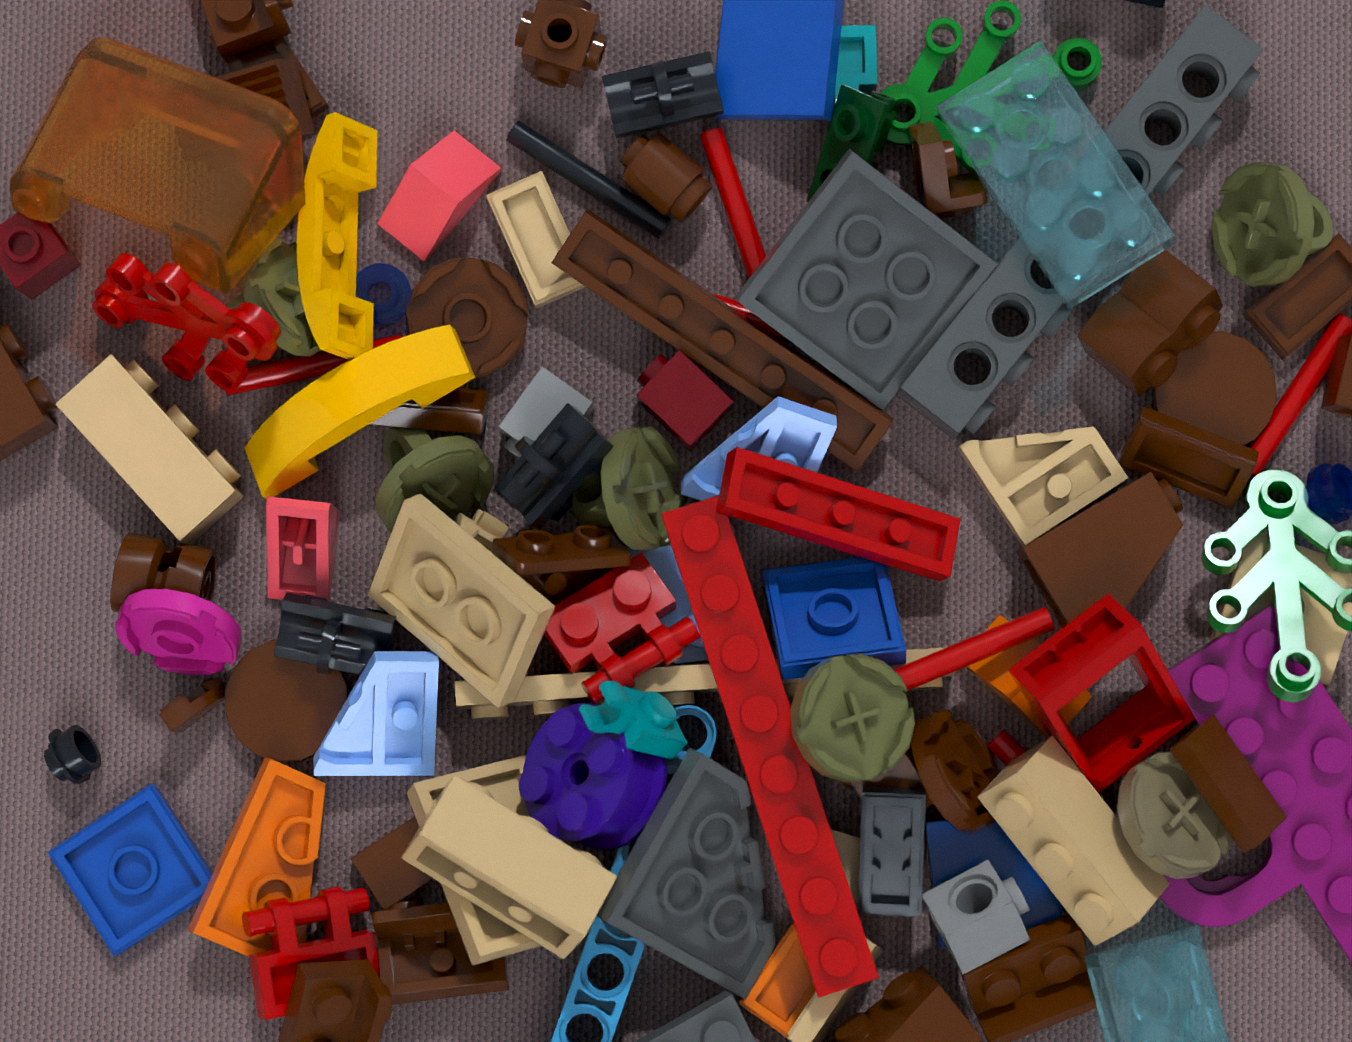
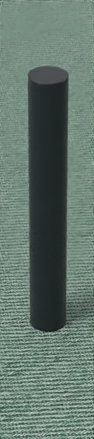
M518 120L510 130L506 141L656 238L660 239L672 221V218L669 216L665 218L649 203Z

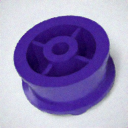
M590 703L573 704L554 712L536 733L525 758L523 773L519 780V792L524 799L529 816L542 823L548 830V833L555 838L569 842L578 841L593 849L615 850L630 844L640 836L665 792L667 780L666 758L627 749L624 732L616 734L590 731L579 708L582 704L598 705Z

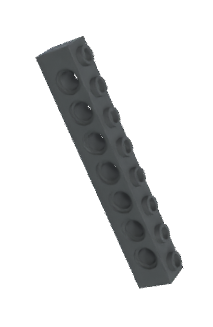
M1205 4L899 388L896 395L952 440L957 437L963 428L974 435L996 407L995 404L987 399L1001 380L1012 387L1034 360V357L1025 351L1034 338L1041 332L1050 339L1072 312L1063 303L1077 284L1088 292L1110 264L1108 260L1101 256L1104 250L1115 237L1126 244L1148 215L1139 208L1152 190L1163 197L1186 167L1180 164L1177 158L1190 142L1201 149L1223 122L1214 112L1224 99L1230 96L1238 103L1261 73L1251 65L1264 49ZM1187 73H1197L1205 77L1210 84V96L1198 98L1190 95L1183 86L1182 76ZM1161 120L1167 123L1173 132V143L1157 145L1150 141L1145 133V122ZM1120 166L1131 171L1136 180V190L1130 193H1121L1114 190L1107 181V170ZM1078 213L1091 216L1099 228L1098 238L1091 241H1083L1076 238L1070 231L1069 217ZM1044 260L1056 265L1061 273L1060 286L1053 289H1045L1038 286L1031 277V264ZM1000 308H1011L1017 311L1023 319V333L1015 337H1007L1000 334L994 328L992 322L993 312ZM964 355L977 357L985 366V381L977 385H968L961 382L954 372V361Z

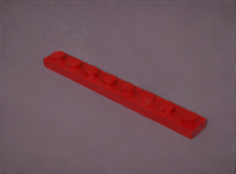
M717 495L661 513L819 998L878 979L879 976L810 765L804 760L793 738L790 716L791 707L728 515L716 512L719 497Z

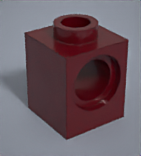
M30 203L0 224V267L14 287L31 300L81 266V263L50 219L33 203Z
M680 350L669 361L662 354L658 356L637 379V382L643 387L636 394L637 402L689 452L733 408V400Z

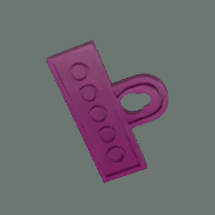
M1267 605L1246 618L1241 627L1236 631L1221 634L1167 670L1194 715L1196 724L1213 714L1284 811L1287 818L1267 837L1268 852L1263 863L1255 871L1245 875L1226 874L1216 880H1206L1199 875L1180 879H1173L1163 875L1170 884L1160 897L1173 912L1183 919L1202 926L1220 927L1235 924L1248 918L1300 885L1352 965V730L1320 680L1311 696L1300 702L1281 700L1270 691L1266 682V672L1273 656L1279 651L1275 610L1271 605ZM1290 661L1285 664L1286 669L1292 675L1304 676L1307 674L1305 667L1297 662Z

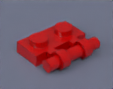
M642 552L630 559L629 566L616 567L555 605L544 631L545 637L571 674L591 662L596 665L599 672L581 682L585 693L594 704L604 698L599 689L602 682L615 681L622 686L632 688L635 686V678L660 662L665 666L671 664L683 656L681 649L700 638L699 631L689 617L683 618L669 628L661 623V618L676 610V600ZM639 632L647 641L621 658L612 650Z
M340 886L319 890L318 897L289 902L284 897L266 901L262 909L243 912L242 924L246 936L250 937L269 933L272 941L273 950L249 955L257 1015L259 1018L269 1020L285 1016L299 963L368 959L380 978L376 933L368 929L351 933L349 915L369 911V898L364 887L343 891ZM321 921L324 923L325 939L298 944L297 926Z

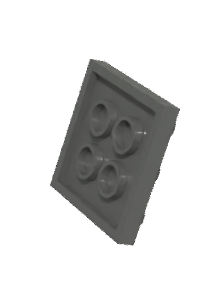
M849 149L735 298L740 304L883 410L997 266V263Z

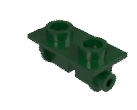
M841 84L832 114V121H830L807 202L849 149L877 170L879 163L872 161L874 151L883 152L891 122L896 119L897 112L892 110L894 98L876 92H871L870 96L850 86Z

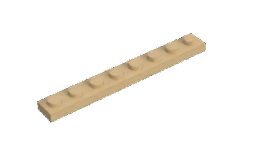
M946 647L906 650V664ZM775 659L776 664H777V667H778V670H779V673H780L779 664H778V659ZM710 664L652 667L635 678V686L632 687V689L644 692L653 691L659 693L673 707L694 705V694L718 692ZM906 664L891 665L889 667L894 670ZM599 671L525 676L515 700L500 708L496 707L466 680L455 681L456 707L460 710L471 709L472 720L508 718V707L533 705L534 716L552 715L557 710L570 706V702L591 701L585 693L581 682ZM957 671L947 674L943 677L953 676ZM942 677L911 690L942 688ZM803 678L782 680L788 699L794 698L796 687ZM603 698L595 703V705L600 706L604 704L605 699Z

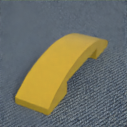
M334 112L326 115L305 173L297 223V271L304 312L318 347L322 351L351 360L373 349L374 303L356 297L358 195L360 192L376 188L378 130Z
M451 325L431 328L371 349L327 372L279 407L259 427L244 447L262 497L265 499L268 496L275 497L319 471L315 460L316 455L412 399L419 406L425 408L474 379L475 375L456 330Z

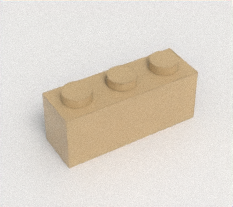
M110 354L62 397L56 405L180 542L191 545L244 497L233 484L241 475L217 449L209 456L206 455L192 439L200 432L198 427L176 404L166 411L151 394L159 385L135 359L125 365Z
M1053 735L1013 759L977 796L1094 946L1137 924L1170 884L1162 874L1153 871L1135 855L1123 835L1120 820Z
M456 775L452 777L435 800L402 856V859L563 959L586 936L617 878L615 874L603 868L600 861L592 854L571 848L549 834L546 827L536 819L520 816L496 801L493 795L483 786L473 782H466Z

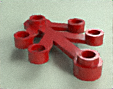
M120 253L107 268L106 279L94 292L96 298L92 303L94 312L102 321L114 328H121L125 323L132 324L136 319L184 330L185 332L181 340L174 342L162 357V361L171 373L185 381H191L204 366L205 359L202 355L211 338L223 340L227 349L226 351H219L207 365L205 371L214 384L228 392H235L248 376L249 372L246 365L254 358L262 361L269 360L277 351L276 341L281 336V329L268 312L249 302H242L237 309L228 308L195 283L183 269L172 263H164L154 275L136 257L128 253ZM146 293H148L157 301L149 300Z

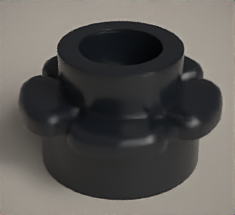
M72 725L64 731L54 729L48 735L50 743L44 751V758L52 774L59 780H69L72 783L81 784L89 780L91 772L101 766V755L96 743L80 726Z

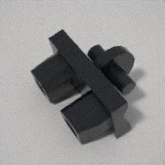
M710 51L602 76L616 139L724 114Z
M567 403L535 441L527 436H523L515 447L522 456L496 484L495 488L519 510L523 518L531 526L541 530L549 519L559 521L573 505V492L588 475H599L601 473L603 458L614 445L576 407Z
M286 593L282 601L281 621L274 656L316 665L317 673L330 675L332 670L336 669L361 675L374 651H390L396 616H391L387 612L371 608L359 609L336 604L316 596H300Z

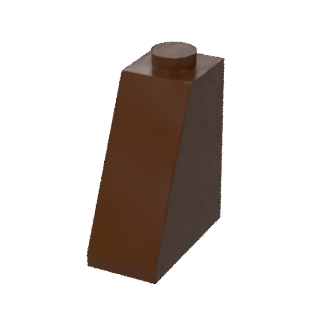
M1149 472L1022 547L1016 553L1059 625L1063 628L1108 593L1123 608H1127L1182 528L1183 523L1177 514L1183 511V507L1172 486L1165 479L1157 482L1152 472Z

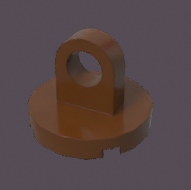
M943 709L915 724L912 734V754L922 782L911 788L926 789V807L934 804L943 817L958 830L972 834L996 822L977 796L995 779L998 771L985 743L974 728L963 719L953 722L951 720L952 712Z

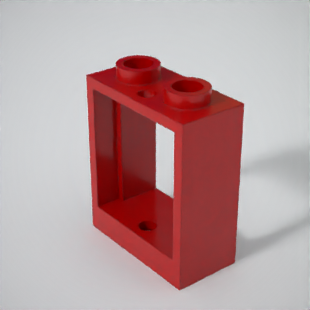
M1109 593L1008 669L1048 735H1053L1098 793L1195 720L1194 715L1142 625ZM1128 658L1145 687L1076 739L1059 710ZM1141 742L1138 748L1131 749L1134 744Z

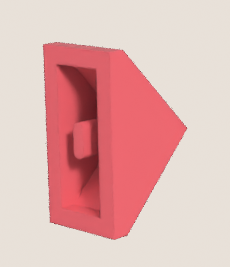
M453 130L409 165L377 225L426 263L502 169Z
M268 496L266 502L267 593L269 599L283 600L286 593L300 596L311 595L325 598L328 602L330 601L341 513L334 505L325 502Z

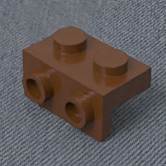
M581 525L576 527L574 532L553 534L541 530H523L518 533L517 537L493 538L492 554L554 606L612 571L613 567L629 566L631 551L619 542L608 529L596 525Z
M404 901L389 906L387 910L372 913L373 928L378 940L380 980L388 986L391 992L392 1005L509 990L506 956L472 965L448 902L423 905L419 902Z

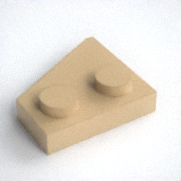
M1094 426L1066 429L1062 432L1023 434L1010 438L984 441L970 440L957 448L1022 547L1128 479V476Z

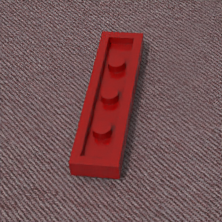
M739 447L727 453L716 512L939 582L951 577L960 518Z

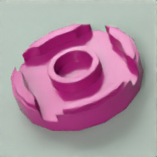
M144 589L128 595L120 606L115 622L116 635L130 653L139 657L142 649L146 653L155 656L153 664L159 666L160 669L185 675H211L223 671L226 662L232 665L236 661L242 642L240 626L225 610L213 602L193 594L170 589Z

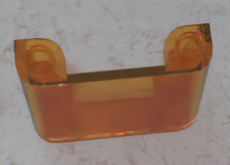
M104 37L94 38L74 58L10 178L9 188L13 211L21 213L32 220L51 223L58 221L69 209V197L168 235L175 265L183 269L195 283L203 284L228 294L306 203L300 125L287 107L272 98L121 42Z

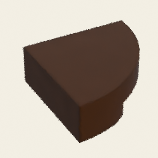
M219 678L206 679L187 697L181 694L163 707L158 715L172 732L183 733L225 700L226 687Z

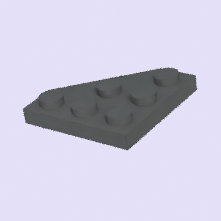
M689 748L618 873L596 916L746 1000L776 946L773 924L765 916L761 889L765 888L766 884L758 840L751 836L746 808L752 805L748 781L702 753Z

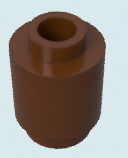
M662 133L657 134L651 140L644 134L641 135L628 148L620 160V163L626 167L621 180L665 218L672 215L680 223L684 222L698 208L713 187L712 184L703 178L705 170Z

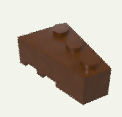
M921 965L913 973L907 972L895 978L886 987L883 994L884 997L867 1011L855 1013L844 1020L837 1028L835 1037L829 1042H981L983 1038L938 982Z

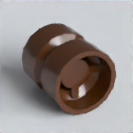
M128 533L120 546L114 567L110 595L111 610L119 613L120 606L128 595L144 589H170L190 593L211 601L216 575V551L185 543H180L172 551L167 549L163 539Z

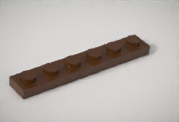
M590 210L584 212L551 262L763 408L779 396L836 415L837 428L827 452L857 472L893 422V417Z

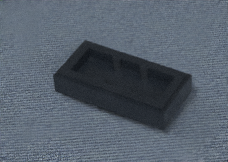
M863 786L858 913L921 916L926 789Z

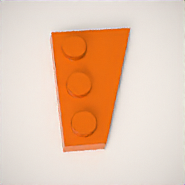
M264 757L188 927V931L248 957L250 954L273 950L269 933L250 937L246 936L242 924L243 912L264 908L265 902L286 897L289 902H295L310 898L314 860L318 859L326 783L273 759ZM307 925L296 927L298 944L306 943Z

